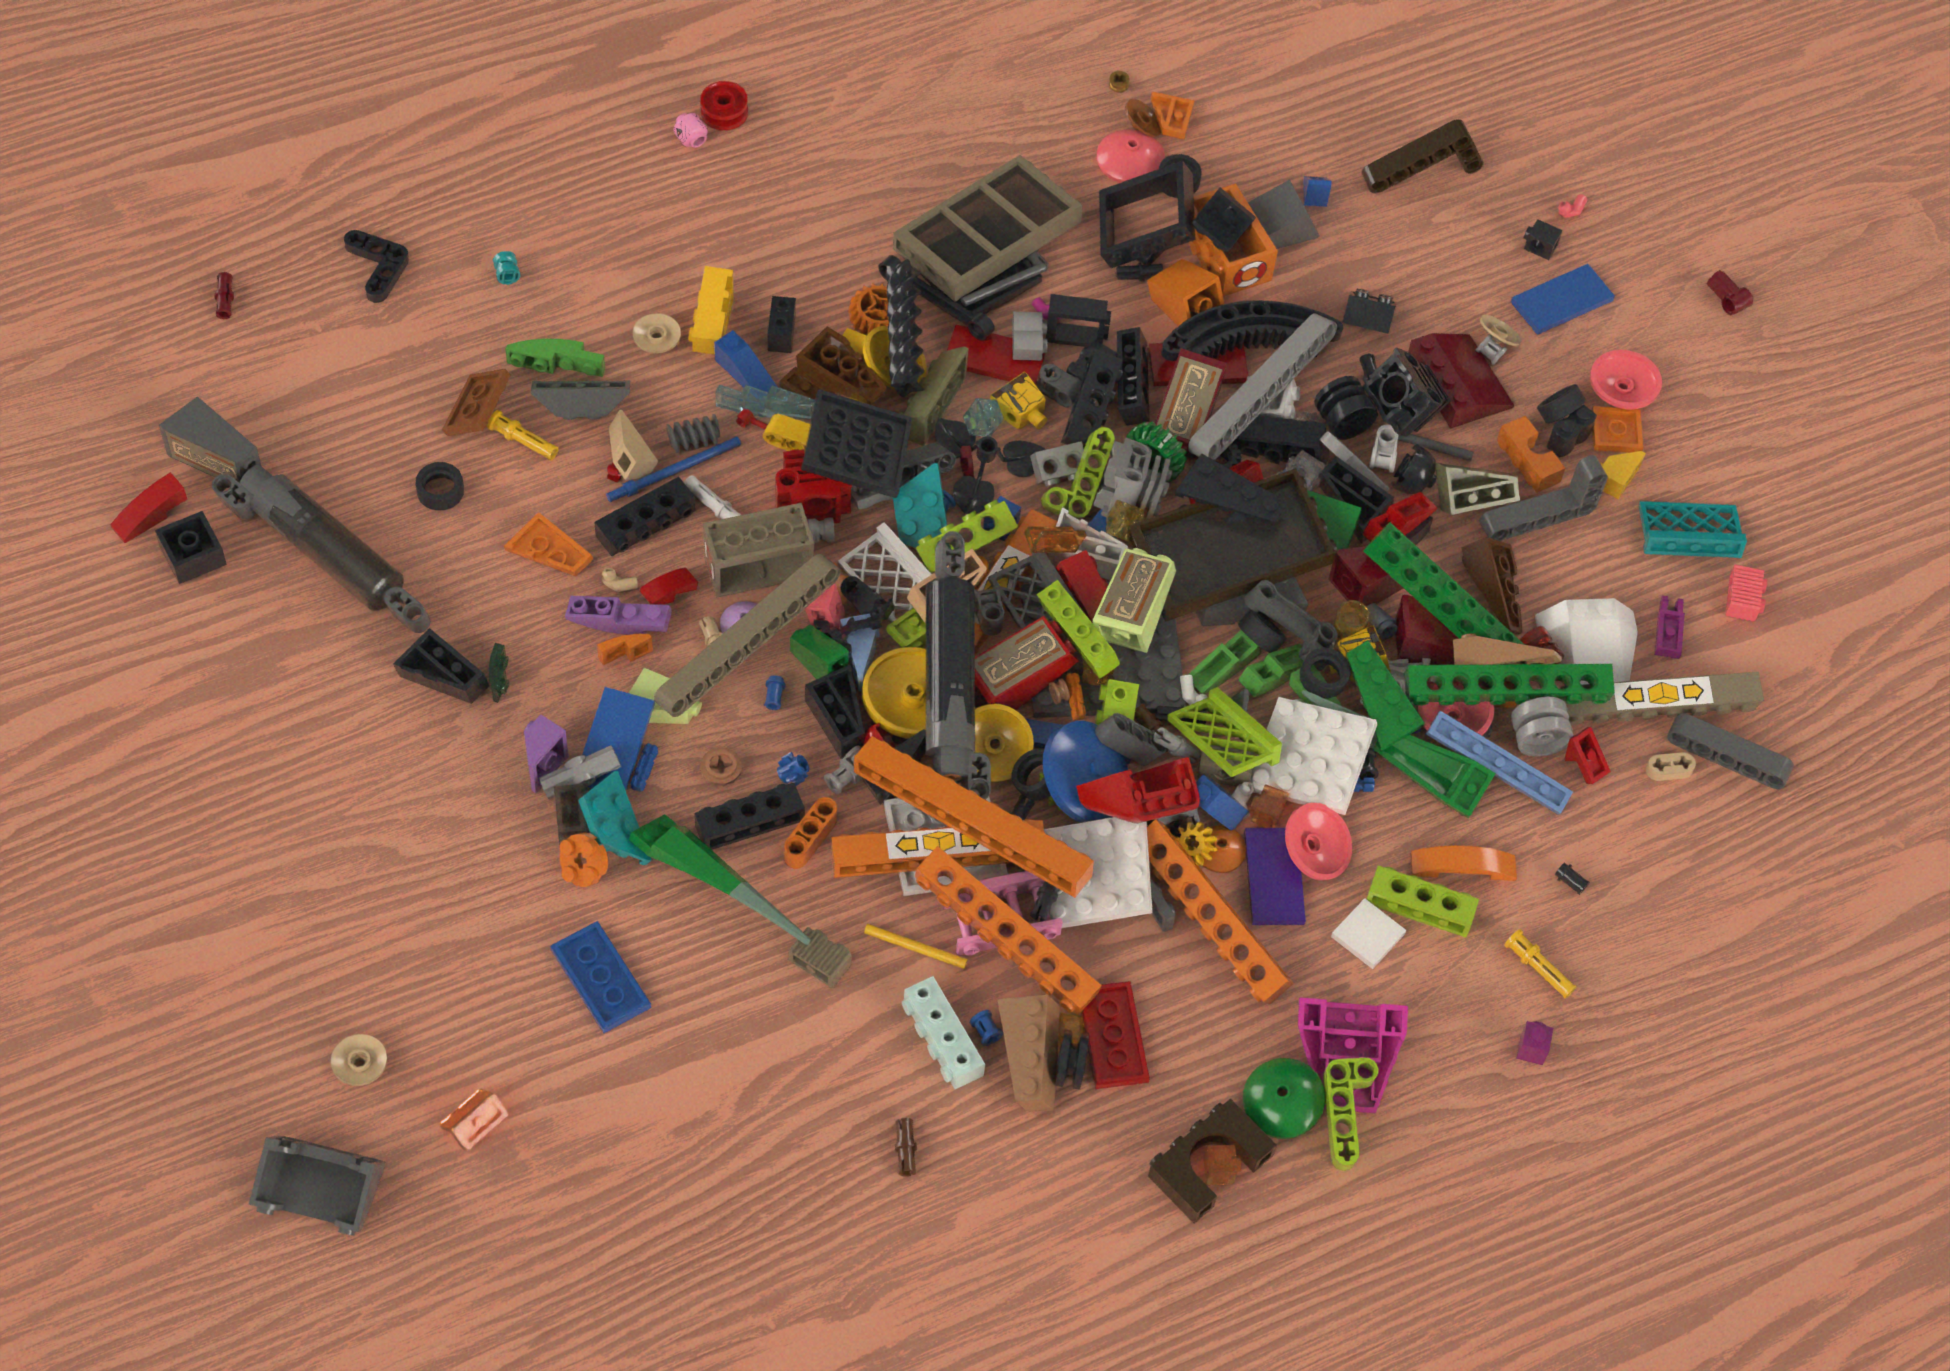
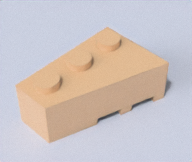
M973 549L965 553V568L959 578L972 583L975 588L987 568ZM935 573L914 585L907 596L908 601L925 623L926 585L937 579Z

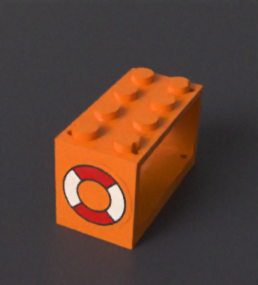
M1236 183L1222 188L1256 216ZM1218 189L1194 197L1195 217ZM1257 217L1237 240L1247 257L1233 262L1228 261L1223 251L1215 247L1212 240L1195 229L1196 240L1189 242L1190 249L1193 255H1196L1200 260L1201 268L1219 276L1223 297L1272 281L1278 250Z

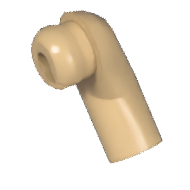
M613 568L603 570L602 582L615 592L638 589L636 577L621 579L616 575Z

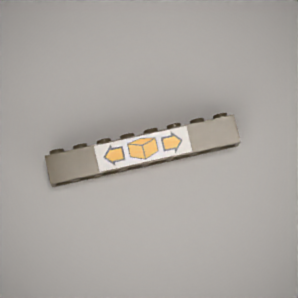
M1759 672L1614 682L1615 693L1606 703L1593 704L1592 701H1582L1579 704H1567L1566 701L1564 702L1568 709L1569 722L1571 725H1579L1589 720H1593L1594 723H1604L1609 721V719L1618 718V721H1629L1633 717H1643V719L1649 720L1657 718L1658 715H1667L1668 718H1675L1680 713H1692L1693 716H1701L1710 711H1716L1717 714H1726L1737 709H1741V712H1751L1756 710L1764 701ZM1590 684L1581 685L1585 689H1591Z

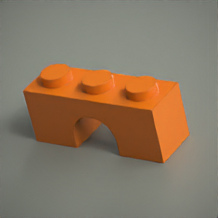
M1525 415L1502 425L1497 441L1500 448L1505 450L1511 458L1512 464L1523 474L1526 483L1532 486L1535 492L1538 493L1560 483L1566 468L1553 451L1537 454L1530 450L1535 446L1539 433Z

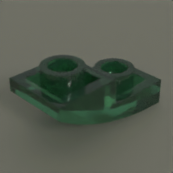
M499 643L494 644L489 662L491 695L493 702L496 703L499 702L502 694L505 695L509 687V680L506 677L509 657L506 656L505 645Z

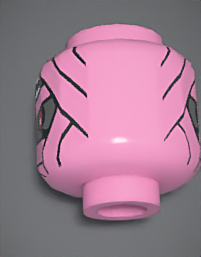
M695 113L681 114L677 117L676 124L674 125L675 135L686 147H699L707 139V126Z

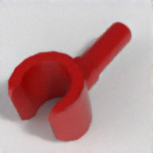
M744 409L737 415L736 423L743 428L749 423L762 429H766L768 425L754 418L753 413L749 409Z
M614 463L612 465L609 464L607 467V479L618 483L622 475Z

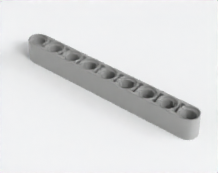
M1312 314L1193 435L1188 445L1189 452L1200 456L1202 453L1215 460L1332 340L1337 330V324L1318 314Z

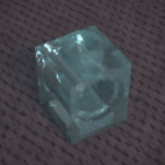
M976 398L963 415L969 435L991 437L1004 420L997 400Z

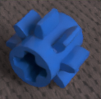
M792 752L781 757L782 760L778 761L780 766L777 767V774L781 781L785 784L794 782L796 786L804 782L805 778L808 777L807 772H809L807 760L802 755L794 757Z

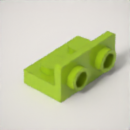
M914 607L887 625V633L902 648H924L926 645V623Z

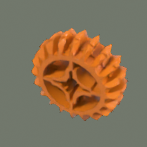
M883 282L880 286L872 283L870 288L864 285L862 291L857 290L855 296L850 300L848 313L854 331L868 335L876 327L889 325L887 286H884Z

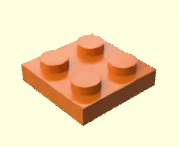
M1592 407L1591 411L1597 415L1592 428L1593 450L1625 453L1643 450L1640 409Z

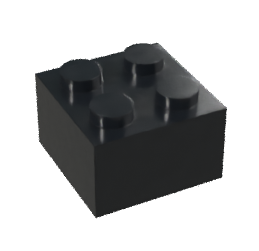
M203 511L155 530L159 547L179 584L227 565L222 546Z

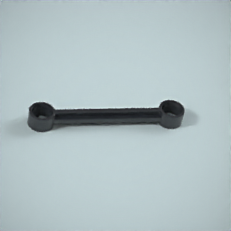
M889 255L878 265L879 272L883 278L886 279V267L888 265H898L901 261L893 255ZM918 277L915 278L913 283L920 289V296L967 325L970 333L976 339L983 341L994 332L995 326L986 314H973Z

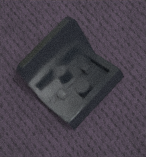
M1220 187L1194 218L1192 224L1197 232L1206 235L1212 240L1215 247L1229 252L1239 237L1255 220L1256 216Z

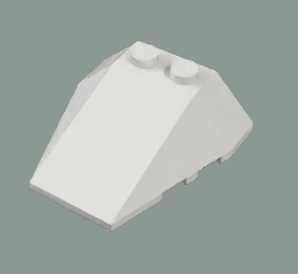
M1615 598L1564 600L1535 615L1540 641L1548 649L1556 651L1562 658V661L1557 662V664H1612L1614 682L1630 681L1638 634L1633 610ZM1580 681L1581 685L1589 684L1586 681Z

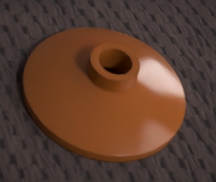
M1131 99L1126 103L1125 110L1135 130L1141 131L1150 137H1157L1161 133L1155 112L1148 105L1137 99Z

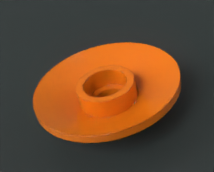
M1226 826L1210 827L1213 829L1210 836H1216L1218 839L1216 842L1211 843L1212 846L1217 847V851L1209 852L1212 856L1211 861L1203 857V867L1216 873L1234 871L1241 866L1246 857L1244 839L1237 831H1231ZM1195 841L1194 847H1198L1199 842ZM1217 843H1222L1226 846L1220 847L1217 845Z

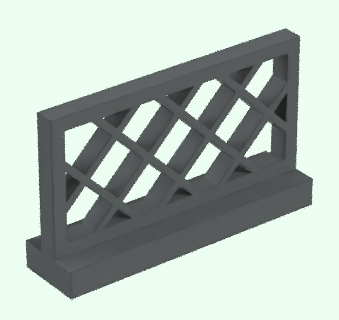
M1042 547L1033 550L1032 556L988 576V581L992 587H999L1001 601L1020 630L1026 627L1023 622L1025 615L1037 619L1045 616L1051 622L1053 621L1049 615L1044 614L1045 610L1043 608L1041 613L1027 610L1030 600L1040 603L1038 596L1032 595L1034 585L1046 588L1058 580L1080 607ZM1029 565L1035 572L1033 578L1019 575L1020 570ZM1004 577L1014 580L1011 589L1001 587L997 581ZM1017 581L1031 584L1029 593L1014 590ZM1012 596L1026 599L1024 609L1011 604Z

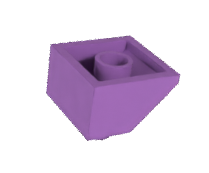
M541 714L535 721H530L524 730L531 789L535 793L542 787L539 778L557 770L569 757L566 730Z

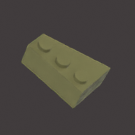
M1435 463L1440 509L1448 514L1453 515L1520 501L1518 477L1500 471Z

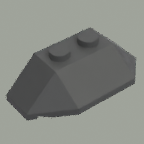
M630 380L532 381L531 394L556 417H563L566 420L587 417L588 419L595 420L607 416L630 393L631 382Z

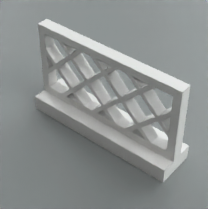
M884 522L876 528L877 533L838 560V563L849 576H855L862 582H864L865 575L878 576L877 586H868L879 595L880 592L893 593L895 609L911 610L913 608L911 603H896L897 593L909 594L911 588L898 587L900 577L911 578L913 587L932 574ZM876 542L882 546V554H868L869 547ZM853 559H863L862 569L850 568L847 563ZM867 559L881 560L879 570L866 569ZM884 561H895L898 564L897 571H884ZM882 576L896 577L895 586H881ZM895 609L888 617L891 623L896 620L894 617Z

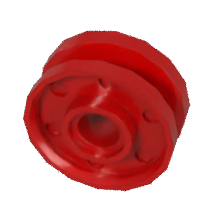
M718 81L708 85L700 95L701 117L704 123L720 131L732 130L745 123L748 117V95L745 89L731 81Z

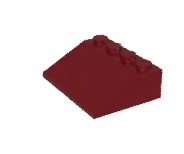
M1431 333L1411 340L1408 352L1415 357L1419 364L1429 365L1451 400L1440 411L1450 429L1514 408L1512 400L1483 354L1476 351L1478 347L1470 334Z

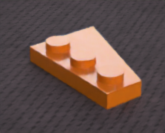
M539 512L504 545L505 551L573 576H577L593 560L592 555Z

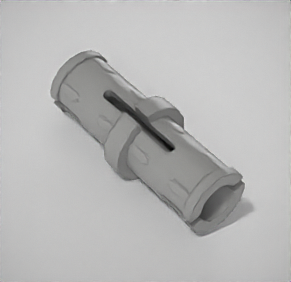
M1163 727L1157 730L1163 734V737L1155 732L1154 742L1167 748L1170 754L1174 756L1179 755L1182 758L1189 757L1191 764L1197 762L1196 759L1191 757L1192 755L1198 759L1200 758L1201 751L1188 744L1182 736H1175Z

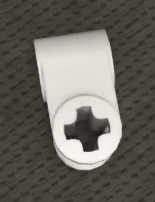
M1382 425L1378 428L1369 469L1377 467L1388 469L1391 473L1394 472L1399 434L1395 433L1391 425Z

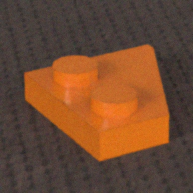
M1152 91L1151 103L1162 135L1185 140L1195 100Z

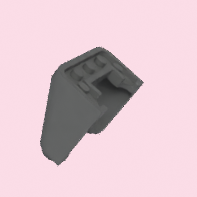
M266 1137L249 1205L256 1206V1211L263 1214L273 1215L274 1210H284L328 1221L339 1227L338 1232L355 1235V1232L362 1231L386 1162L291 1137Z

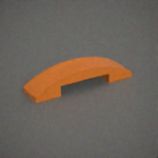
M1453 845L1413 850L1410 853L1412 875L1418 877L1438 878L1439 873L1490 875V880L1516 881L1517 879L1515 855L1501 850L1478 846Z

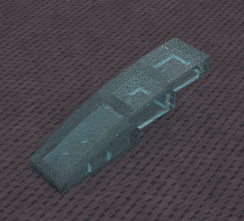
M719 384L715 391L717 407L738 413L744 409H749L754 416L772 418L774 414H782L794 419H811L815 403L814 399L773 385L768 392L745 385L742 392Z

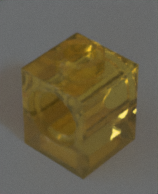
M1116 500L1106 516V533L1129 541L1128 526L1144 521V509Z

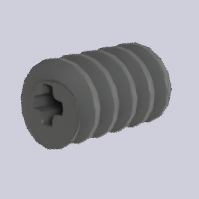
M712 414L711 421L707 416H703L702 424L698 418H693L692 425L688 420H684L683 427H681L679 422H674L673 430L669 424H666L669 442L676 453H679L680 445L686 451H689L690 443L693 444L695 449H698L699 441H702L703 445L708 447L709 439L712 440L714 445H717L718 437H720L719 424L715 414Z

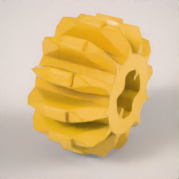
M1188 822L1187 830L1182 827L1178 828L1181 836H1175V838L1197 865L1203 866V857L1208 861L1212 860L1209 852H1216L1217 847L1212 846L1211 843L1216 842L1218 839L1216 836H1210L1213 831L1212 828H1204V824L1198 822L1195 826L1192 822ZM1192 841H1198V847L1191 846Z

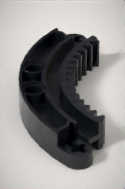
M1262 300L1234 302L1210 308L1184 321L1164 340L1161 355L1166 360L1177 361L1182 348L1203 356L1218 359L1219 353L1224 356L1227 350L1233 352L1235 346L1239 350L1242 349L1243 344L1247 349H1250L1251 344L1255 348H1259V345L1262 344L1266 349L1269 344H1272L1273 348L1277 349L1314 313L1337 324L1336 333L1330 341L1336 342L1342 335L1343 324L1338 319L1327 314L1291 303Z

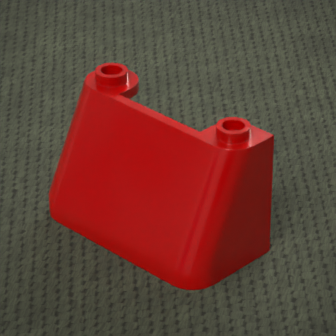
M1189 757L1132 774L1131 770L1122 771L1076 786L1079 800L1088 810L1136 824L1188 812L1198 808L1200 803L1199 792Z

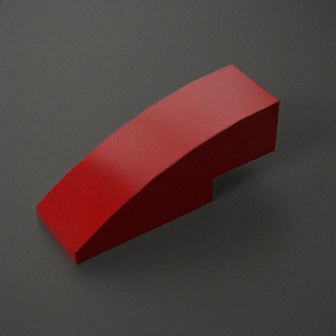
M171 472L132 500L110 524L111 528L124 543H127L167 519L166 512L188 500L185 488Z
M1418 492L1390 505L1386 513L1371 519L1363 535L1371 542L1389 522L1406 535L1432 515L1437 507L1423 493Z

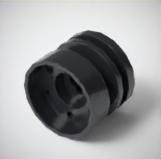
M1344 376L1333 380L1319 391L1314 400L1315 407L1320 412L1321 417L1326 420V425L1330 432L1339 440L1351 439L1362 434L1372 426L1378 416L1377 408L1370 397L1366 396L1365 389L1355 376Z

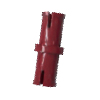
M221 272L217 275V290L214 293V297L217 301L216 316L220 319H229L232 316L231 302L234 300V292L232 291L233 276L228 272Z

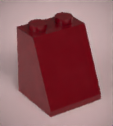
M1367 546L1337 550L1328 578L1358 614L1364 612L1368 605L1372 603L1378 604L1404 589L1363 552Z
M1402 595L1395 618L1398 627L1395 633L1397 660L1408 659V663H1422L1423 658L1431 659L1430 665H1455L1453 640L1459 638L1413 596Z

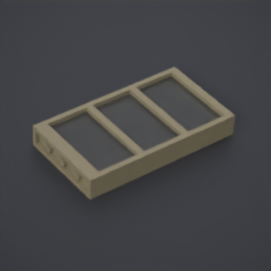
M1019 155L893 232V249L904 259H909L913 267L919 270L920 273L955 302L1081 223L1082 205L1077 199L1066 193L1062 187L1050 180L1046 174H1043L1034 167L1030 161Z

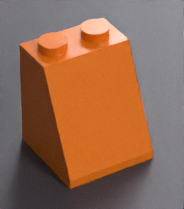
M1183 258L1147 280L1151 300L1177 326L1198 313L1224 304L1219 276Z

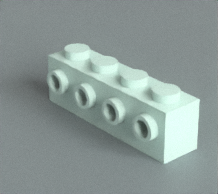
M934 976L904 989L903 1009L908 1016L912 1015L916 1022L914 1024L918 1035L921 1038L925 1037L929 1044L927 1048L932 1059L939 1061L941 1065L940 1071L944 1080L947 1083L951 1082L954 1089H957L984 1076L985 1063Z

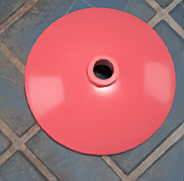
M1131 129L1119 130L1109 134L1100 142L1097 149L1099 168L1107 177L1119 183L1158 170L1160 162L1165 158L1163 147L1154 137Z
M1613 350L1604 353L1596 359L1590 372V382L1596 394L1608 404L1618 408L1639 409L1648 406L1658 397L1662 387V377L1657 366L1644 355L1634 351Z
M1429 682V683H1427V685H1428V687H1429L1430 689H1432V690H1438V689H1439V688H1438V685H1437L1436 683H1434V682ZM1453 682V686L1456 689H1464L1460 682ZM1478 683L1480 688L1486 690L1481 684ZM1429 702L1427 705H1417V712L1425 722L1424 728L1426 730L1429 729L1437 713L1442 711L1448 716L1456 717L1455 720L1482 736L1488 731L1494 717V705L1490 704V702H1480L1476 705H1466L1464 702L1440 705L1439 702Z
M1321 803L1305 804L1297 808L1290 815L1285 830V841L1288 853L1297 868L1308 877L1322 881L1341 875L1348 867L1352 856L1351 835L1342 817L1337 812L1328 808L1327 805Z

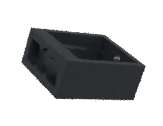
M1051 294L1045 339H1047L1048 343L1089 347L1094 340L1102 344L1103 340H1108L1109 326H1106L1110 325L1111 311H1107L1108 301ZM1066 318L1099 322V327L1057 323V319Z

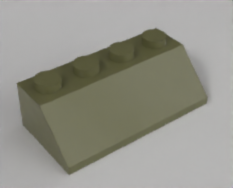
M967 347L941 352L937 360L931 362L926 378L922 377L919 382L924 391H917L915 395L912 394L908 400L907 409L905 412H900L902 415L912 417L909 441L925 446L932 435L938 419L942 418L966 379Z

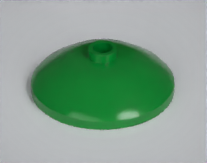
M1291 1058L1272 1059L1258 1066L1248 1077L1243 1090L1244 1110L1267 1136L1277 1139L1295 1138L1307 1133L1320 1120L1325 1107L1324 1086L1318 1074L1307 1064ZM1285 1089L1288 1093L1286 1096H1279L1278 1091Z

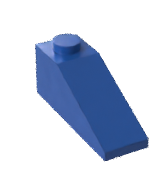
M732 330L714 342L715 361L760 404H763L780 392V389L750 346L735 331Z

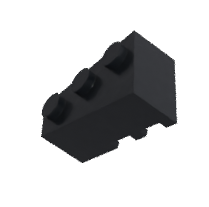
M430 628L393 663L400 677L471 704L490 686L480 669Z

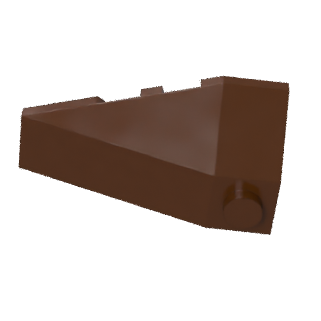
M828 326L796 355L797 368L833 392L872 405L887 390L885 384L876 373L862 361L861 355L852 349L847 338Z
M1485 537L1461 547L1463 565L1499 621L1510 632L1518 635L1523 633L1521 608L1515 601V595L1519 594V587L1514 585L1513 576L1517 575V566L1511 544Z

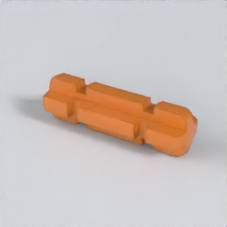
M1069 673L1066 675L1065 682L1070 694L1069 704L1072 709V719L1075 721L1083 720L1086 717V710L1083 705L1084 699L1080 677L1077 673Z

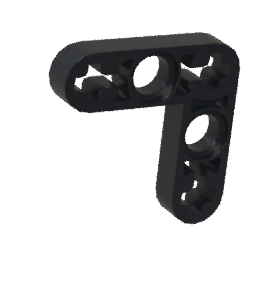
M351 230L344 235L345 249L351 254L379 263L367 281L365 290L369 301L380 303L388 297L408 265V250L405 246L359 230ZM374 246L383 248L380 252L370 251ZM386 270L393 272L389 277L381 275Z

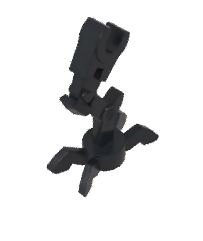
M889 598L888 602L883 605L880 599H876L871 611V617L855 621L854 617H851L847 621V625L839 630L836 627L830 628L828 621L815 620L814 625L818 630H822L824 634L844 646L849 651L850 658L852 646L844 642L848 638V634L858 629L870 627L872 630L881 628V622L888 619L895 607L892 598Z

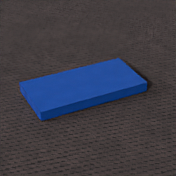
M1585 264L1513 296L1511 303L1534 332L1539 335L1612 302L1615 295L1591 266Z
M608 687L604 688L582 755L588 756L612 745L621 767L596 778L593 784L582 789L590 791L611 773L618 771L624 788L627 790L655 706L654 700Z
M598 921L550 945L552 953L603 1033L651 1008L650 1001Z

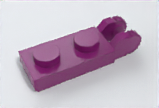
M1662 595L1657 617L1654 655L1680 659L1685 613H1683L1684 599L1678 598L1674 606L1675 611L1668 610V596Z

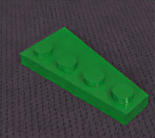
M1368 640L1346 653V658L1356 686H1358L1364 708H1366L1369 718L1376 719L1377 721L1375 735L1380 751L1385 750L1424 726L1425 722Z

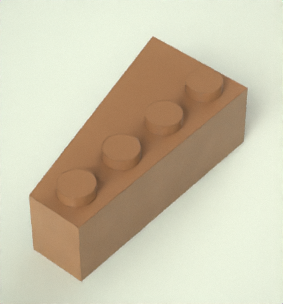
M1049 995L997 999L1016 1102L1028 1112L1054 1110L1060 1005Z

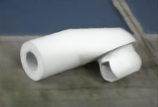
M1192 675L1180 676L1182 698L1189 705L1208 698L1206 694H1198L1194 690Z

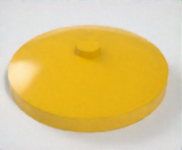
M905 647L884 653L869 666L864 676L862 700L865 710L876 724L880 723V728L895 736L909 739L921 730H926V649Z

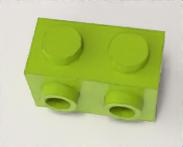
M1108 679L1105 685H1101L1099 700H1103L1102 709L1096 712L1095 724H1101L1114 713H1120L1134 721L1139 684Z

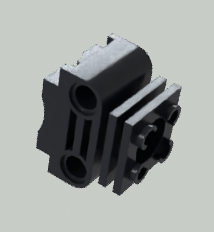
M1396 347L1393 350L1394 353L1369 377L1365 376L1363 378L1365 382L1363 388L1376 405L1384 422L1390 424L1395 433L1408 436L1413 431L1418 432L1451 400L1429 365L1419 364L1412 354Z

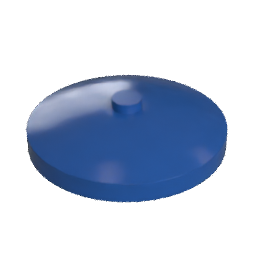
M1073 721L1056 729L1049 737L1043 753L1044 778L1053 800L1066 815L1080 823L1112 817L1085 808L1079 800L1076 786L1128 770L1124 755L1101 743L1095 733V728L1098 725L1088 721Z

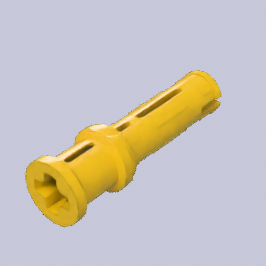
M496 410L489 418L487 428L503 434L505 439L509 441L516 440L550 461L558 454L559 447L524 429L518 420L507 418L503 415L502 411Z
M1518 929L1505 942L1504 946L1507 949H1512L1521 958L1520 962L1522 964H1529L1563 998L1569 997L1577 988L1540 953V947L1537 944L1533 945L1523 935L1521 929Z

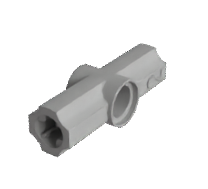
M612 745L591 755L574 757L567 761L564 767L552 771L539 779L547 798L552 799L569 790L588 787L596 781V778L620 768L621 765Z

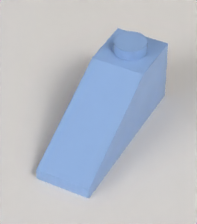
M870 613L854 616V620H863L871 616ZM851 617L840 619V629L847 625V621ZM870 627L858 629L848 634V638L844 641L852 646V654L848 660L851 664L852 673L859 692L862 691L864 676L874 658L876 638L880 637L879 628L876 630H872Z

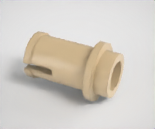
M712 616L703 618L706 625L703 620L699 621V626L705 636L704 643L706 646H709L722 635Z

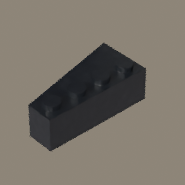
M1257 416L1231 444L1236 443L1238 445L1237 450L1240 449L1242 455L1258 458L1261 455L1275 464H1279L1280 461L1294 465L1293 469L1296 468L1303 471L1304 468L1315 470V475L1318 476L1326 467L1330 456L1329 448L1319 440L1327 432L1326 424L1316 421L1310 422Z

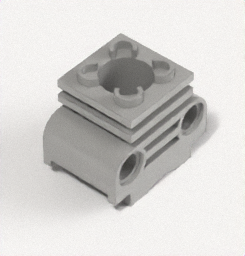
M1125 438L1124 444L1114 441L1110 452L1111 459L1104 469L1098 486L1100 491L1095 497L1093 506L1102 508L1101 516L1120 522H1127L1131 519L1136 504H1139L1135 520H1141L1145 507H1148L1146 520L1153 516H1158L1161 505H1158V503L1160 504L1162 497L1166 496L1169 487L1167 482L1172 474V470H1169L1170 459H1165L1162 470L1159 473L1158 468L1161 456L1156 455L1151 470L1148 469L1152 450L1147 445Z

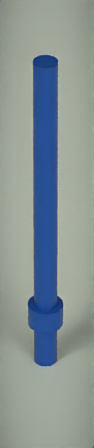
M736 436L636 481H627L622 484V487L606 493V497L609 502H613L626 495L628 497L635 495L642 488L740 446V439Z

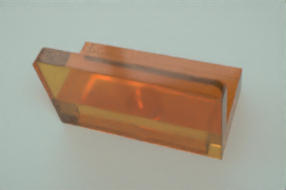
M1027 527L1024 532L1031 553H1076L1087 536L1085 531H1074L1073 527Z
M479 1089L439 1125L443 1130L453 1135L463 1150L468 1151L506 1118L509 1113L494 1093Z

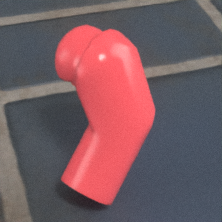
M1579 194L1571 205L1568 201H1566V204L1561 202L1558 205L1559 214L1564 218L1580 215L1587 203V197Z

